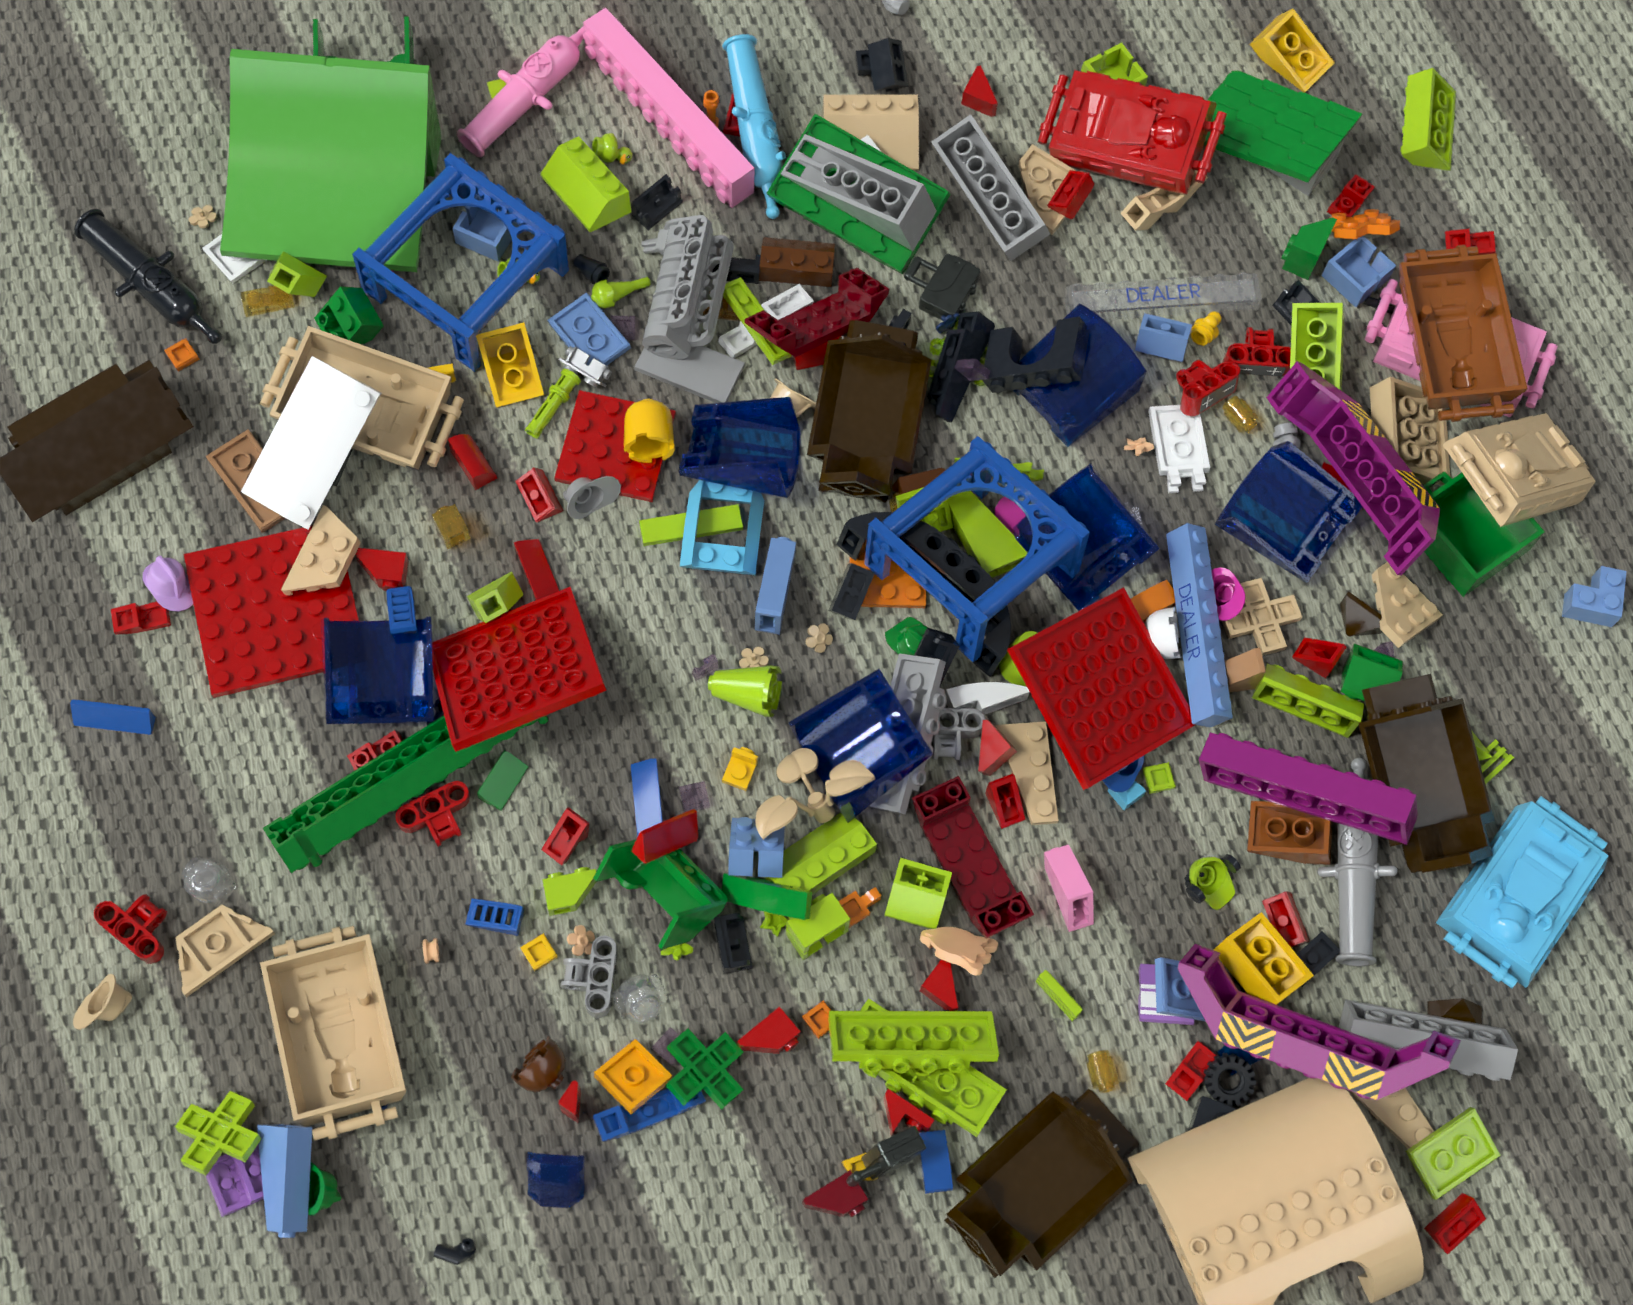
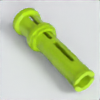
M565 368L562 369L561 376L556 384L550 386L547 399L525 428L528 435L538 439L559 406L569 400V394L573 388L581 383V379L575 373Z

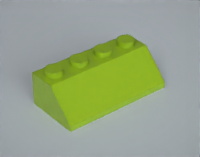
M1430 68L1408 76L1405 88L1406 105L1404 106L1405 118L1402 127L1403 145L1401 146V154L1412 165L1449 171L1451 170L1456 91L1434 68Z
M579 136L557 147L542 170L541 177L590 233L632 213L629 191Z
M1292 303L1290 369L1297 361L1301 362L1341 391L1345 314L1343 303Z
M1266 664V672L1252 695V698L1346 738L1356 729L1363 716L1364 703L1339 694L1327 685L1315 684L1303 675L1291 674L1285 671L1283 667L1275 664Z
M843 810L830 821L822 824L784 850L782 878L765 877V879L773 881V883L793 886L794 889L811 891L813 895L874 854L877 844L863 824L846 810Z

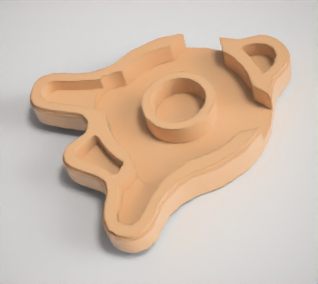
M955 927L923 930L920 935V941L923 944L927 945L929 949L932 947L936 949V957L949 963L957 964L965 968L972 975L982 974L983 965L988 964L991 960L992 955L990 953L996 952L998 948V942L994 939L976 936L966 930Z

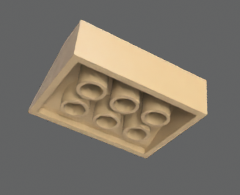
M823 95L822 113L824 119L858 139L868 135L882 153L913 171H919L918 95Z
M1391 376L1370 387L1372 421L1419 482L1426 484L1443 471L1450 476L1449 453L1443 446L1448 441L1447 420L1439 421L1438 412L1446 410V408L1428 410L1422 387ZM1440 480L1435 485H1444V483Z

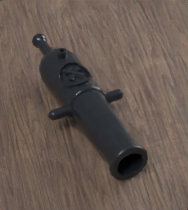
M91 209L77 220L74 227L76 237L84 239L124 278L125 283L115 290L117 297H123L131 290H136L172 325L176 327L194 326L207 336V340L210 343L217 344L221 341L222 334L220 331L210 327L202 318L203 306L197 294L175 277L170 270L165 268V265L174 259L172 251H167L160 257H151L105 219L104 213L99 209Z

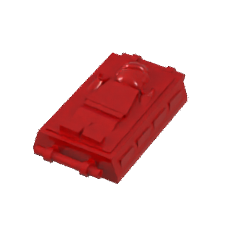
M1074 70L1069 88L1067 89L1065 87L1069 77L1065 75L1059 76L1057 85L1053 86L1051 92L1053 97L1045 121L1041 123L1039 128L1041 132L1038 139L1039 144L1046 145L1049 135L1052 136L1049 145L1051 156L1069 167L1184 195L1188 193L1195 170L1198 171L1195 181L1199 183L1205 182L1207 173L1211 172L1213 166L1211 161L1220 134L1224 132V122L1227 116L1225 112L1218 111L1215 121L1211 122L1217 106L1215 102L1183 92L1177 94L1170 89L1152 85L1148 87L1142 86L1139 82L1122 78L1116 80L1108 75L1091 71L1086 73ZM1063 97L1065 100L1055 127L1053 123ZM1211 132L1202 160H1199L1207 133Z

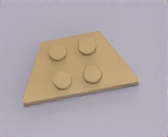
M322 506L281 589L285 595H292L293 591L303 589L310 592L320 588L339 587L359 548L360 540L327 506Z
M220 905L176 937L183 994L186 997L191 995L275 935L273 930L253 921L245 915L234 912V910L224 905Z

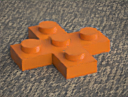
M1377 209L1365 210L1363 214L1355 215L1354 217H1346L1345 213L1332 214V217L1337 219L1332 229L1334 238L1358 239L1366 234L1391 235L1400 230V220H1391L1388 214L1379 213Z

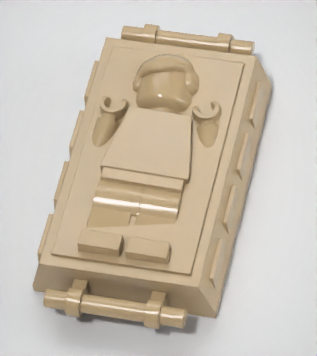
M308 326L298 350H295L298 340L293 337L288 338L286 345L282 346L279 352L280 358L272 377L262 390L264 395L260 405L269 408L273 398H276L269 414L270 417L279 420L313 356L381 392L352 449L372 456L376 454L381 456L383 460L418 470L426 451L431 454L427 464L437 467L440 457H443L446 452L445 445L454 423L460 418L462 413L460 409L464 401L463 398L454 396L452 404H446L451 389L450 376ZM293 360L290 369L286 375V378L282 384V387L279 388V384L286 371V368L289 362ZM441 414H445L446 418L436 442H430Z
M1547 413L1520 418L1516 421L1503 422L1499 425L1495 424L1483 427L1482 429L1466 431L1443 444L1500 527L1577 505L1583 501L1596 482L1589 473V467L1586 465L1585 460L1573 445H1569L1570 441L1563 431L1552 422Z
M354 926L340 929V927L332 928L331 932L297 941L294 939L286 940L285 944L274 946L273 953L275 957L287 956L260 963L293 1120L295 1123L306 1127L325 1122V1126L312 1129L314 1141L326 1137L330 1140L337 1138L338 1134L373 1124H376V1126L384 1125L385 1121L398 1118L396 1106L382 1110L381 1106L401 1101L406 1093L370 935L367 934L344 940L356 936ZM325 945V946H322V947H318V948L306 950V949H309V948H313V947ZM369 1109L373 1110V1113L338 1123L334 1122L336 1118Z

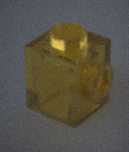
M455 504L443 506L436 513L432 514L434 525L447 550L470 540L468 528Z

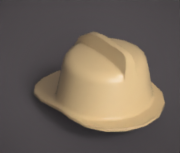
M774 379L777 386L768 400V405L776 413L784 418L792 419L800 416L808 408L815 410L816 403L789 389L778 379Z
M114 974L107 975L100 985L83 1000L76 1011L73 1019L74 1028L78 1030L84 1029L95 1019L115 1020L130 1003L132 995L116 983Z

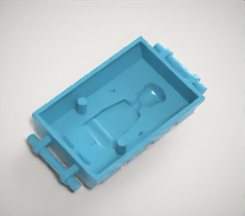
M1542 796L1535 803L1530 801L1514 807L1490 842L1493 856L1477 861L1436 921L1439 926L1448 931L1443 939L1454 946L1453 950L1459 954H1465L1491 973L1493 979L1497 982L1502 981L1510 988H1513L1517 982L1525 988L1529 986L1604 871L1609 856L1602 851L1608 843L1597 836L1598 832L1592 828L1590 830L1559 809L1560 806L1557 803H1551Z

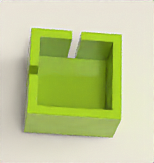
M1123 43L1104 51L1103 56L1100 53L1083 62L1081 72L1087 73V71L1100 73L1116 80L1122 78L1139 82L1142 86H1146L1148 79L1137 62L1132 63L1133 56Z
M833 893L827 896L821 894L811 902L810 919L802 920L788 917L789 920L786 924L785 934L803 960L823 948L819 941L820 939L824 938L826 943L829 944L848 932L850 918Z

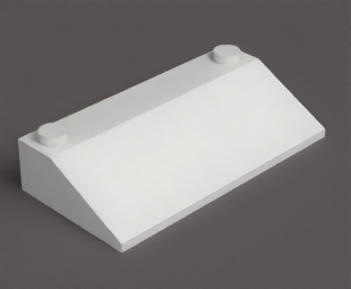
M312 356L241 492L290 521L310 529L366 419L375 407L381 392Z

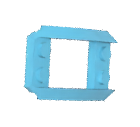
M706 473L689 493L680 567L756 575L765 500L753 478ZM701 499L751 504L745 547L696 542Z

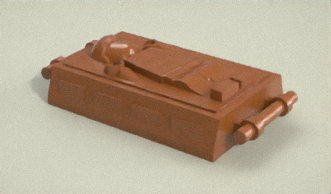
M1465 245L1456 246L1454 249L1433 251L1418 249L1412 253H1405L1404 262L1399 264V285L1403 303L1406 304L1407 322L1410 335L1413 337L1412 345L1416 363L1420 369L1419 377L1428 410L1450 408V410L1439 411L1438 419L1439 421L1451 420V422H1459L1464 418L1483 416L1498 418L1502 417L1503 414L1514 413L1513 404H1502V402L1514 400L1528 388L1497 254L1478 255L1477 246L1466 247ZM1490 403H1491V406H1482V407H1473V408H1463V409H1461V406H1471V405H1481V404H1490Z

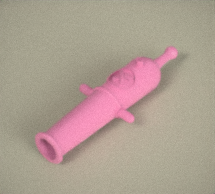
M584 27L570 37L558 35L549 39L523 63L522 68L517 74L511 75L505 70L498 72V77L506 82V85L464 129L457 130L459 141L468 151L477 157H483L485 155L484 150L533 105H540L546 110L552 108L551 101L546 99L544 95L572 71L579 62L580 52L578 46L584 39Z

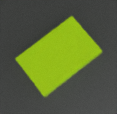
M1469 1107L1405 1151L1426 1190L1434 1200H1437L1501 1156L1476 1109Z

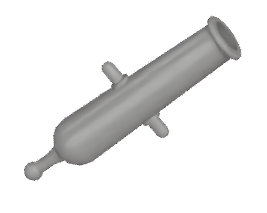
M1359 757L1355 758L1351 763L1353 773L1364 779V770L1367 767L1366 761ZM1337 823L1338 864L1332 867H1320L1317 871L1320 877H1335L1338 880L1340 955L1336 956V962L1347 966H1371L1376 963V958L1372 956L1376 879H1379L1380 876H1395L1398 870L1395 866H1379V863H1377L1378 835Z

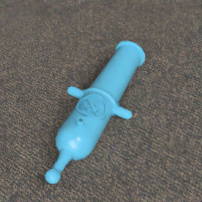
M749 34L735 35L725 40L722 44L728 56L735 107L732 109V113L738 119L743 156L755 168L754 185L761 188L765 195L767 204L766 215L770 219H776L780 214V210L776 206V201L767 195V191L783 167L782 160L786 159V154L784 151H779L781 145L776 123L772 119L773 113L769 109L755 50L757 39Z

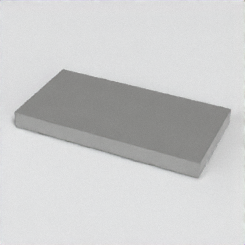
M697 346L691 347L689 356L683 359L660 357L644 348L634 367L635 371L725 407L745 367V363L707 347Z

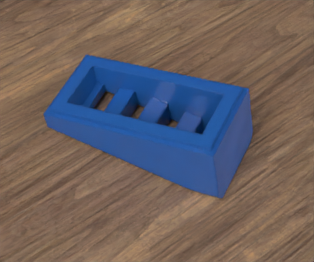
M405 586L387 589L390 633L397 634L416 631L415 601L412 587Z
M472 899L465 925L518 936L525 910L523 906ZM477 907H483L480 920H474ZM488 908L493 909L490 922L485 921ZM498 910L503 911L500 923H495ZM508 913H513L511 924L507 925Z

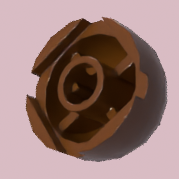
M548 1036L546 1041L544 1039L541 1040L523 1058L526 1060L521 1071L516 1067L511 1075V1078L527 1091L542 1092L548 1087L555 1089L564 1079L561 1073L565 1068L566 1059L559 1045Z

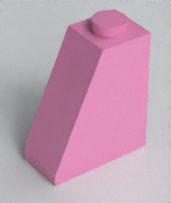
M1070 846L1056 847L1044 852L1045 870L1068 931L1071 932L1093 925V890Z

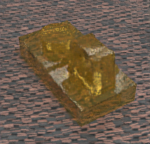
M276 286L241 292L246 317L295 307L293 295L286 293Z

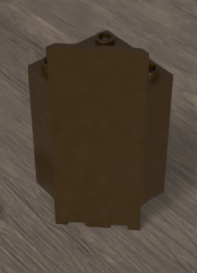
M850 320L847 337L840 336L839 339L828 340L807 450L808 456L823 462L818 491L827 493L839 491L844 496L861 499L863 497H870L878 502L886 503L890 496L893 475L912 473L932 359L922 355L923 352L916 349L918 339L916 331Z
M150 360L125 374L116 363L7 426L12 434L8 439L15 449L0 457V475L32 522L54 509L56 511L61 509L65 516L171 454L172 451L167 442L194 426L181 409V405L171 389L163 380L157 366L154 367Z
M1431 674L1362 690L1368 712V721L1358 724L1373 780L1382 781L1387 786L1395 789H1408L1417 798L1418 817L1408 844L1388 839L1390 847L1402 844L1407 867L1411 873L1420 871L1425 873L1472 864L1493 856L1485 824L1493 822L1495 819L1463 698L1453 700L1451 695L1437 699Z
M1088 1089L1075 1102H1072L1067 1096L1062 1098L1052 1091L956 1178L966 1196L946 1214L947 1218L944 1221L960 1235L962 1242L974 1256L982 1260L994 1279L998 1275L1001 1276L1020 1258L1037 1271L1134 1181L1128 1172L1130 1166L1124 1158L1140 1144L1092 1090Z

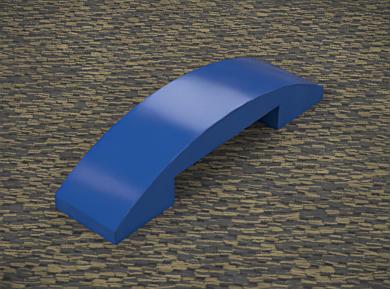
M667 1088L659 1091L632 1114L623 1106L620 1107L618 1105L593 1115V1119L602 1142L635 1133L705 1103L706 1099L703 1092L700 1091L683 1106Z

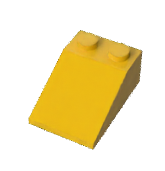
M1294 9L1278 15L1249 44L1263 62L1302 92H1306L1334 64V61Z
M524 322L476 335L496 407L544 395Z

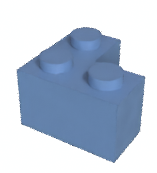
M1601 566L1591 578V587L1574 583L1564 594L1562 617L1613 627L1622 617L1627 571Z

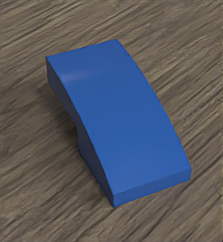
M945 1130L919 1133L926 1146V1149L920 1153L925 1194L952 1191L953 1182Z

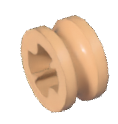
M433 938L431 942L427 941V939L423 940L425 964H429L431 960H434L436 963L440 962L437 938Z

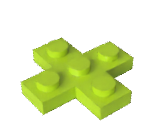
M229 1091L214 1113L190 1104L175 1125L178 1132L195 1139L181 1158L182 1164L206 1176L222 1153L246 1162L261 1141L259 1134L242 1127V1124L255 1107L253 1101Z

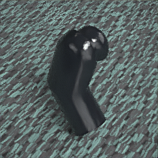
M464 1238L460 1244L453 1248L437 1244L433 1257L459 1265L474 1255L476 1252L475 1242L471 1238Z

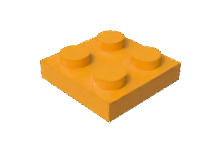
M636 1039L594 1072V1078L630 1114L657 1094L672 1079V1075Z

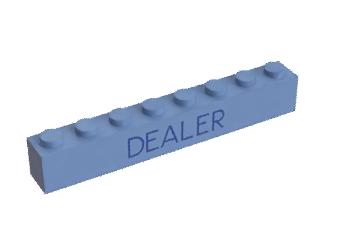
M1186 523L1167 533L1166 538L1192 724L1213 727L1233 718L1206 529Z

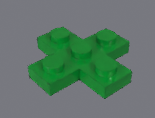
M687 1028L666 1047L683 1066V1069L665 1086L683 1106L700 1091L704 1090L722 1110L744 1090L726 1070L744 1053L726 1032L706 1048L691 1030Z

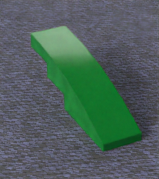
M723 873L722 892L727 896V902L802 920L810 919L811 891L794 889L793 886L773 883L770 880Z

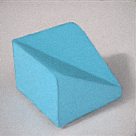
M1135 780L1132 786L1124 792H1114L1109 788L1107 790L1123 810H1126L1146 793V790Z

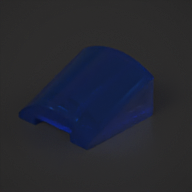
M1080 303L1064 319L1081 317L1090 330L1082 381L1013 390L1018 396L1021 394L1052 426L1051 431L1067 447L1137 394L1147 372L1125 340L1104 319ZM1056 326L1019 361V365L1033 364L1041 360L1050 351L1054 341Z
M790 397L695 405L691 419L693 432L687 454H682L678 469L680 476L784 498L789 497L798 474L801 434Z
M1286 441L1272 446L1256 463L1220 513L1215 525L1303 582L1308 583L1322 564L1320 560L1344 527L1353 521L1363 506L1351 491L1295 445Z
M1091 463L1049 494L1054 502L1063 506L1075 520L1082 522L1090 532L1081 568L1076 576L1071 578L1059 566L1046 572L1047 576L1078 611L1093 604L1100 598V594L1135 565L1138 563L1142 564L1160 549ZM1034 513V516H1035L1036 518L1041 519L1039 516H1037V515ZM1024 516L1013 527L1015 539L1028 553L1032 544V529L1027 516ZM1049 525L1038 527L1039 531L1045 534L1055 532ZM1039 540L1038 543L1043 546L1045 541Z
M431 616L417 619L416 631L397 634L390 633L389 621H329V618L321 620L326 725L434 722Z
M880 669L875 670L788 723L801 747L810 749L817 755L818 767L816 772L824 785L827 780H831L829 776L831 770L848 760L861 762L874 775L875 780L856 790L840 796H831L847 823L933 755Z

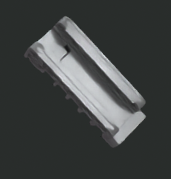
M704 215L669 220L665 223L664 229L659 230L658 238L647 239L641 243L645 254L659 252L663 255L642 340L646 350L660 357L669 359L686 358L690 354L691 347L707 345L713 339L734 244L725 235H712V223ZM719 264V269L712 273L713 268ZM710 307L709 313L703 316L704 310Z

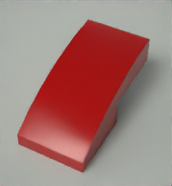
M1469 229L1445 231L1446 249H1454L1456 246L1465 245L1466 247L1477 246L1478 255L1496 253L1494 231L1470 233Z
M157 601L141 606L132 603L110 609L113 630L116 635L140 633L171 626L169 610L163 608Z
M1197 1041L1165 1084L1184 1100L1188 1101L1204 1080L1205 1075L1203 1072L1204 1069L1208 1068L1207 1063L1209 1061L1213 1062L1216 1054Z

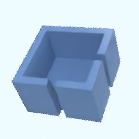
M476 194L475 199L479 201L483 200V198H480L479 195ZM465 206L466 212L462 211L452 228L455 243L499 262L512 240L507 227L491 212L478 207ZM515 221L512 223L515 227L520 226Z
M1365 236L1354 239L1331 258L1321 275L1355 307L1359 306L1372 292H1375L1385 284L1396 267L1381 251L1376 255L1370 266L1368 263H1370L1377 247Z
M748 817L732 818L728 875L753 876V853L756 851L759 852L758 877L782 878L785 826L772 832L763 840L756 828V819Z

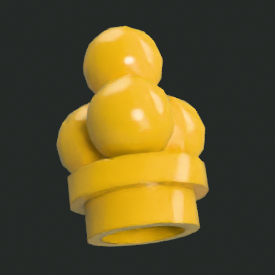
M1212 311L1205 318H1199L1195 321L1191 329V339L1196 344L1204 346L1218 337L1219 329L1217 325L1220 324L1222 319L1220 313Z

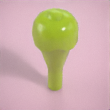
M648 277L626 282L602 280L593 286L591 299L599 308H610L615 306V302L631 292L650 286L651 281Z

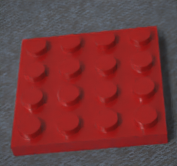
M579 390L554 480L560 483L571 484L574 480L582 477L595 480L604 476H612L618 479L621 484L619 495L653 502L663 464L662 457L652 458V463H643L630 459L629 453L624 451V418L627 409L635 402ZM670 410L672 421L674 423L676 411Z

